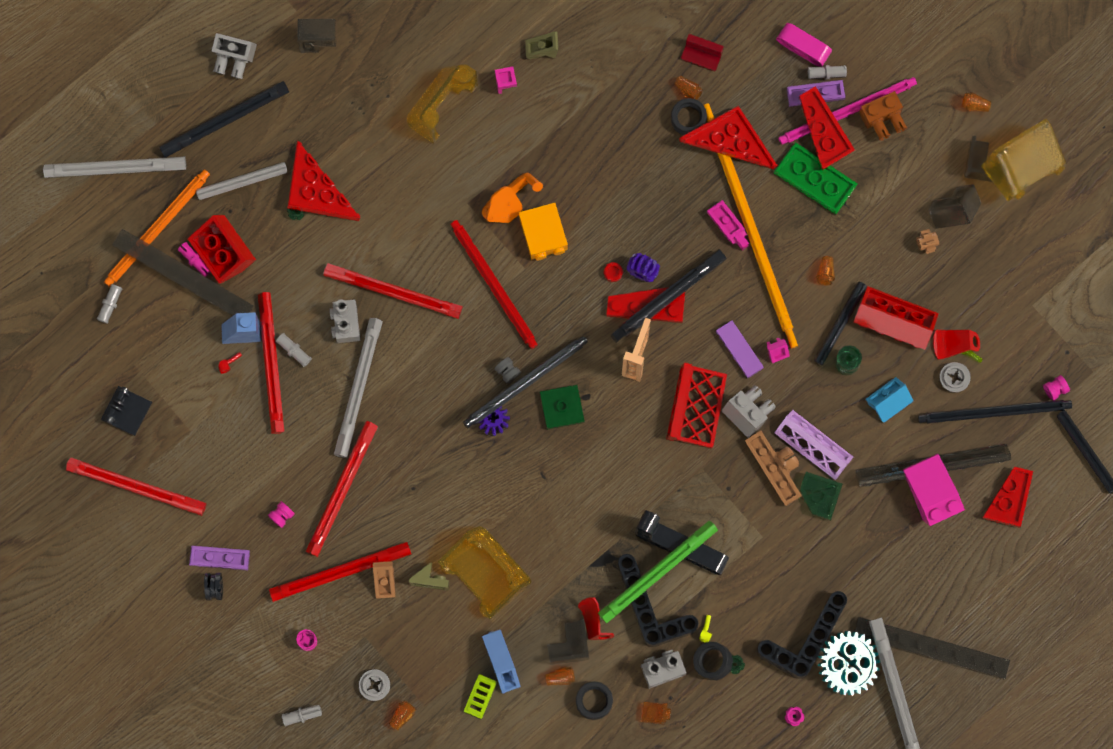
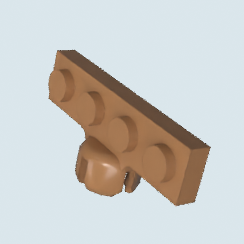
M762 431L746 439V444L784 505L788 506L802 497L790 477V472L799 466L796 456L790 458L794 455L793 451L789 447H785L775 452Z

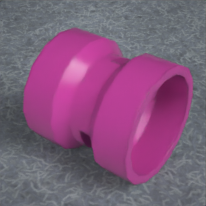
M1061 375L1055 377L1054 381L1043 384L1045 393L1052 401L1058 399L1060 394L1070 392L1066 380Z
M280 501L276 510L271 511L268 517L280 528H283L286 520L292 518L295 513Z
M305 629L298 633L296 640L302 650L312 651L315 649L317 637L311 630Z

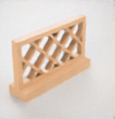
M648 318L644 320L633 353L626 352L623 358L622 376L640 382L643 374L644 357L642 355L649 338L651 319Z

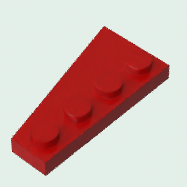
M816 86L801 94L799 100L821 168L824 170L854 152L855 149Z
M669 287L608 296L607 317L630 318ZM685 292L653 316L651 321L682 323Z

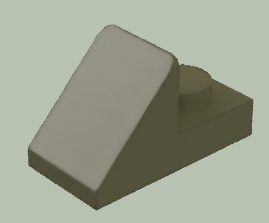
M557 32L525 40L526 58L531 60L545 55L555 58L558 52Z
M432 562L409 579L411 586L449 590V580H446V577L434 575V578H431Z

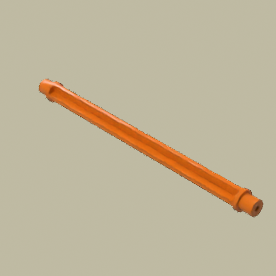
M205 169L196 175L112 269L104 280L108 287H111V284L120 279L195 195L196 190L203 186L206 179L210 176Z

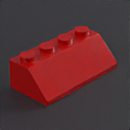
M867 286L854 323L861 327L875 330L879 334L891 336L897 341L909 343L915 348L925 350L939 313Z

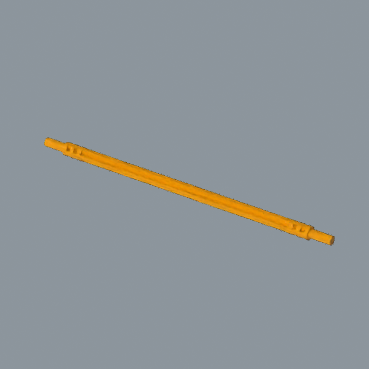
M709 103L704 104L707 112V121L710 122L715 118ZM717 153L782 331L786 333L791 349L796 348L798 344L792 330L794 327L730 156Z

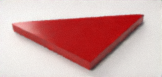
M739 106L679 139L680 142L767 168L775 169L778 166Z
M297 141L287 208L359 221L360 215L351 207L345 196L338 191L328 175L320 169L319 164L311 154H308L303 148L302 143Z

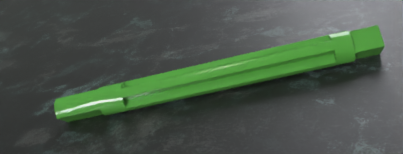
M711 521L705 523L681 545L598 613L605 623L612 620L637 597L718 531L717 527Z

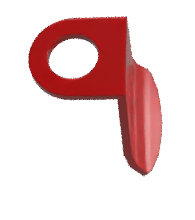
M935 330L933 335L935 356L940 360L969 350L977 352L980 349L979 336L972 330ZM973 337L976 338V347L973 344Z
M589 597L583 599L578 604V608L582 611L588 640L613 638V633H601L600 616L598 614L600 609L596 598Z

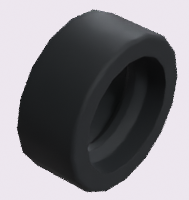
M692 98L682 99L673 107L671 123L674 129L681 135H686L706 124L707 112L704 105L698 100ZM685 107L695 108L700 114L698 124L694 127L681 125L678 121V113L681 109Z
M711 641L703 643L698 647L693 658L695 670L699 675L709 680L724 678L729 674L733 663L732 654L728 648ZM710 650H718L723 655V663L716 672H708L703 666V659Z
M588 682L577 692V709L587 719H602L612 709V693L601 682ZM597 689L605 695L606 704L599 712H590L583 705V696L589 690Z

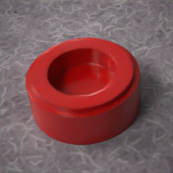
M611 262L605 266L604 276L609 282H617L622 278L623 269L620 264Z

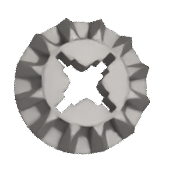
M949 363L940 372L942 387L949 392L958 393L963 391L970 383V372L961 363ZM958 371L957 377L960 379V381L956 380V382L952 384V378L950 377V375L953 376L954 373Z
M369 670L360 678L359 690L367 700L378 701L389 693L390 680L380 670ZM370 678L374 682H380L378 685L380 692H377L375 689L368 690L371 686Z

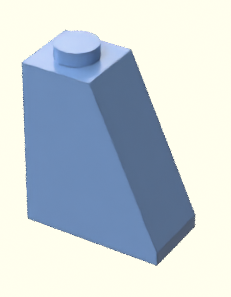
M256 312L236 313L222 324V344L261 342L260 322Z
M501 630L491 631L487 635L482 636L502 693L521 687Z

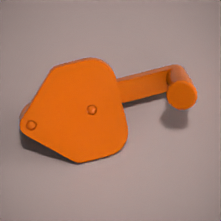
M523 173L508 186L500 188L491 196V199L482 209V216L489 222H511L522 211V204L516 193L528 183L535 192H539L542 190L543 184L530 173Z

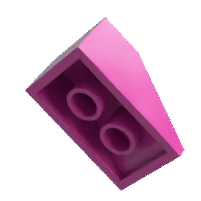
M938 453L903 469L921 517L929 526L965 510Z

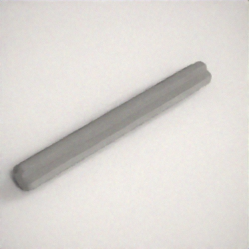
M282 162L197 189L196 194L198 199L202 200L287 173V167Z

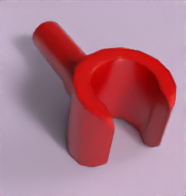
M239 352L228 360L220 361L218 366L220 373L229 372L231 370L229 364L240 358L242 354Z

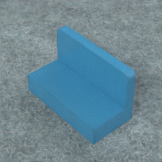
M895 377L866 398L869 406L876 410L880 420L886 422L912 403L913 399L907 386Z

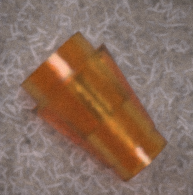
M683 76L678 77L675 85L686 98L698 100L703 93L701 85Z
M966 92L963 97L962 107L971 111L989 112L991 101L973 92Z
M822 257L816 275L818 284L829 286L835 280L833 257Z
M564 666L549 674H545L548 686L571 685L572 682H575L572 666Z
M404 700L402 703H399L389 724L399 731L415 715L414 712L417 709Z

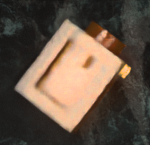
M644 702L642 722L665 725L666 720H670L671 709L667 708L668 703Z

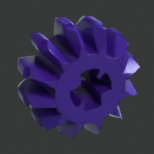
M641 253L633 254L627 265V271L631 275L645 282H653L660 268L656 260Z
M501 406L479 422L482 423L479 426L480 430L486 428L485 434L487 435L490 430H492L493 436H496V430L502 434V427L508 428L506 421L510 420L509 416H505L508 413L507 409L501 411ZM491 416H496L495 423H491Z

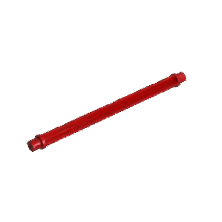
M458 220L453 221L450 225L454 229V234L465 248L487 285L491 288L492 293L512 324L516 327L525 344H528L530 349H534L538 344L533 333L476 245L472 242L463 225H460Z

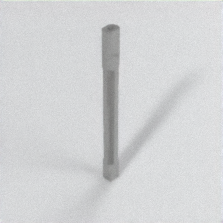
M170 157L44 165L43 172L44 178L186 170V158Z
M370 318L367 326L364 344L334 455L347 458L365 384L383 322L377 318Z
M879 618L869 621L905 748L920 749L883 619Z

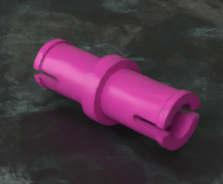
M187 242L183 243V247H179L178 251L189 261L188 264L194 266L203 277L209 275L207 272L211 273L201 257Z

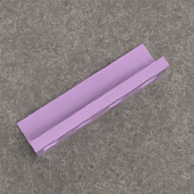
M794 410L785 417L775 431L776 435L834 480L839 477L844 468L853 459L851 454ZM787 425L792 429L793 435H786L781 430ZM798 439H805L808 447L799 445ZM813 450L822 452L823 459H817L814 456ZM829 462H834L840 466L839 470L834 472L830 469Z

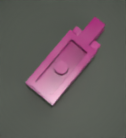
M723 200L707 210V214L729 242L733 245L737 243L742 251L748 247L749 243L745 239L747 235L745 228Z

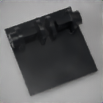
M118 386L101 420L135 436L152 401L130 392L126 387Z

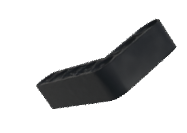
M644 510L635 531V535L640 539L670 553L689 538L660 524V517L647 510ZM701 544L684 560L721 576L729 557L709 546Z
M630 554L622 555L618 561V568L627 590L630 587L628 580L630 578L639 580L641 574L635 558ZM624 560H630L632 566L624 568L621 563ZM647 591L640 595L645 599L643 605H637L634 601L631 603L643 640L649 647H656L692 635L697 631L699 623L698 619L693 615H686L658 625ZM647 614L651 617L652 621L645 624L641 621V616ZM691 620L694 622L695 627L689 630L685 628L684 622ZM672 626L676 629L677 633L670 636L666 633L665 629ZM655 633L658 636V640L650 642L647 639V635Z
M841 591L832 593L798 656L770 640H764L758 645V656L797 679L805 678L847 603L846 595ZM840 597L843 604L840 606L835 605L833 598ZM831 614L833 622L828 623L824 621L823 615ZM817 630L822 631L824 639H816L814 632ZM763 645L769 646L771 653L768 655L763 654L761 647ZM805 648H813L815 655L813 657L807 656ZM786 655L789 660L788 663L781 664L778 661V656ZM802 664L805 666L806 672L799 674L795 669L796 665Z

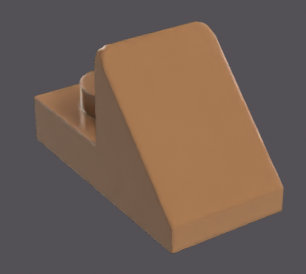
M393 562L373 563L376 599L395 597Z

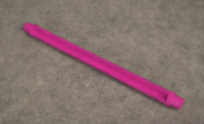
M914 77L904 79L832 113L837 121L859 112L861 106L895 91L896 94L911 89L912 86L917 85L916 79ZM805 124L778 137L780 144L791 143L810 133L808 125Z

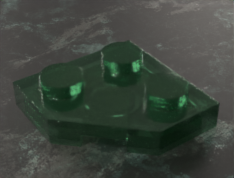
M805 472L800 493L812 515L831 521L843 484Z

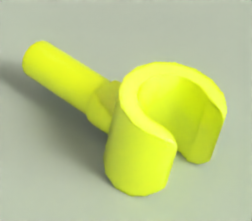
M706 615L705 624L699 637L700 641L704 643L709 642L712 634L707 632L711 619L710 615Z

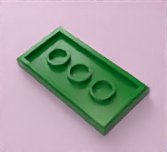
M796 142L774 171L775 175L835 215H837L858 185V183L832 166L822 170L818 157Z

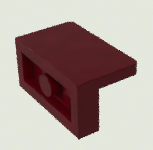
M689 34L681 60L715 72L723 54L724 46Z

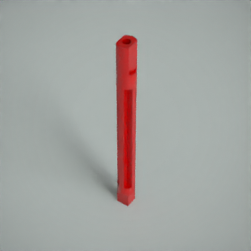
M329 263L324 270L323 275L422 306L447 316L459 319L462 313L463 306L367 277Z
M262 292L258 294L271 434H281L284 432L271 293Z
M365 422L307 547L306 552L312 556L318 557L378 428L372 422Z
M70 458L67 462V471L114 485L201 516L206 509L207 503L149 485L74 458Z
M408 542L319 573L270 588L269 592L274 602L373 567V563L391 562L412 554Z

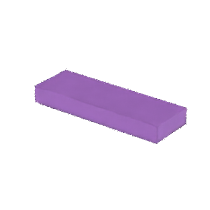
M843 80L787 87L789 107L801 105L799 96L815 86L825 102L845 100Z
M733 321L716 330V333L747 379L764 369Z
M191 546L189 565L248 570L250 550Z

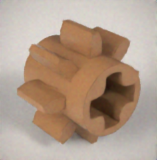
M929 229L920 231V236L916 237L919 250H925L926 254L935 252V246H939L936 232L930 233Z

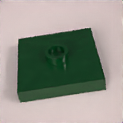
M578 385L540 392L547 430L585 423Z

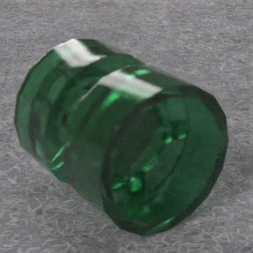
M850 345L844 346L839 350L835 359V368L840 374L852 375L858 370L862 361V354L859 349Z

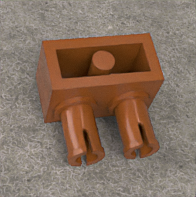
M895 91L860 108L859 115L866 128L874 127L880 141H883L884 137L887 139L891 136L884 124L889 119L896 133H901L900 130L903 132L907 129L900 115L903 106Z

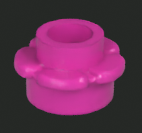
M799 707L788 708L785 716L786 722L792 726H798L800 722H803L804 714L802 709Z

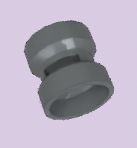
M510 357L502 360L494 368L498 374L503 376L506 384L512 382L521 374L518 367H514Z

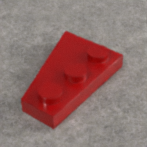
M1014 466L982 519L1020 528L1033 471Z

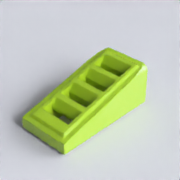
M479 674L464 712L482 719L497 681ZM480 683H485L491 687L490 689H487L483 686H480ZM477 690L488 693L487 697L476 693ZM474 697L483 700L484 704L474 701ZM471 704L482 708L481 711L470 708Z

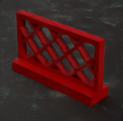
M685 362L680 366L666 440H677L706 448H713L727 374L695 367ZM693 371L701 373L704 378L697 385L692 379ZM713 376L722 378L720 386L716 389L709 381ZM706 381L712 391L704 396L698 386ZM695 388L701 398L693 403L688 395ZM712 393L717 398V404L713 407L706 400V397ZM701 400H703L708 408L702 414L694 406ZM692 407L697 415L691 421L685 416V411ZM710 411L714 420L713 423L707 426L702 416ZM699 418L705 428L696 433L691 423ZM688 425L693 435L689 438L681 437L682 428ZM706 430L710 435L709 443L703 442L698 434Z

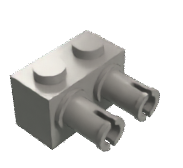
M216 33L212 52H215L218 56L213 72L225 74L228 58L233 57L235 63L231 76L243 79L245 65L253 61L257 44Z
M356 300L332 302L333 308H330L331 320L334 319L335 326L331 327L332 337L336 338L337 343L360 341Z
M753 386L745 394L742 391L737 393L727 402L722 410L747 438L762 427L768 419L767 415L775 409L774 403L770 406L768 405L772 402L769 399L759 407L753 403L762 395L761 389L755 393V390L759 388L757 386Z
M673 650L662 653L663 657L658 659L650 657L644 660L641 668L649 689L686 675V670L678 651L673 652Z

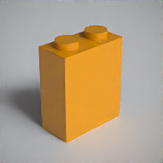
M556 203L519 212V220L531 260H543L547 258V255H561L565 253V250H568L567 240Z

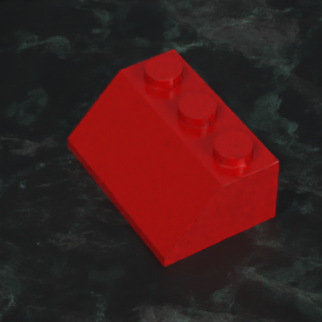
M213 215L188 238L219 284L243 272L256 260L225 215Z

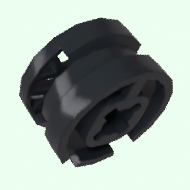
M205 573L204 591L206 601H210L212 598L217 600L223 599L222 573H216L215 575Z

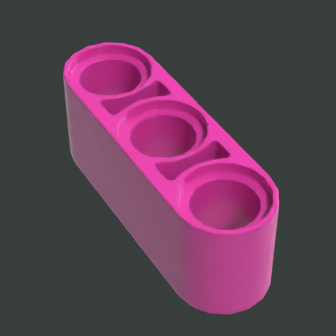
M786 23L776 38L781 45L818 67L824 65L832 52L828 45L791 23Z

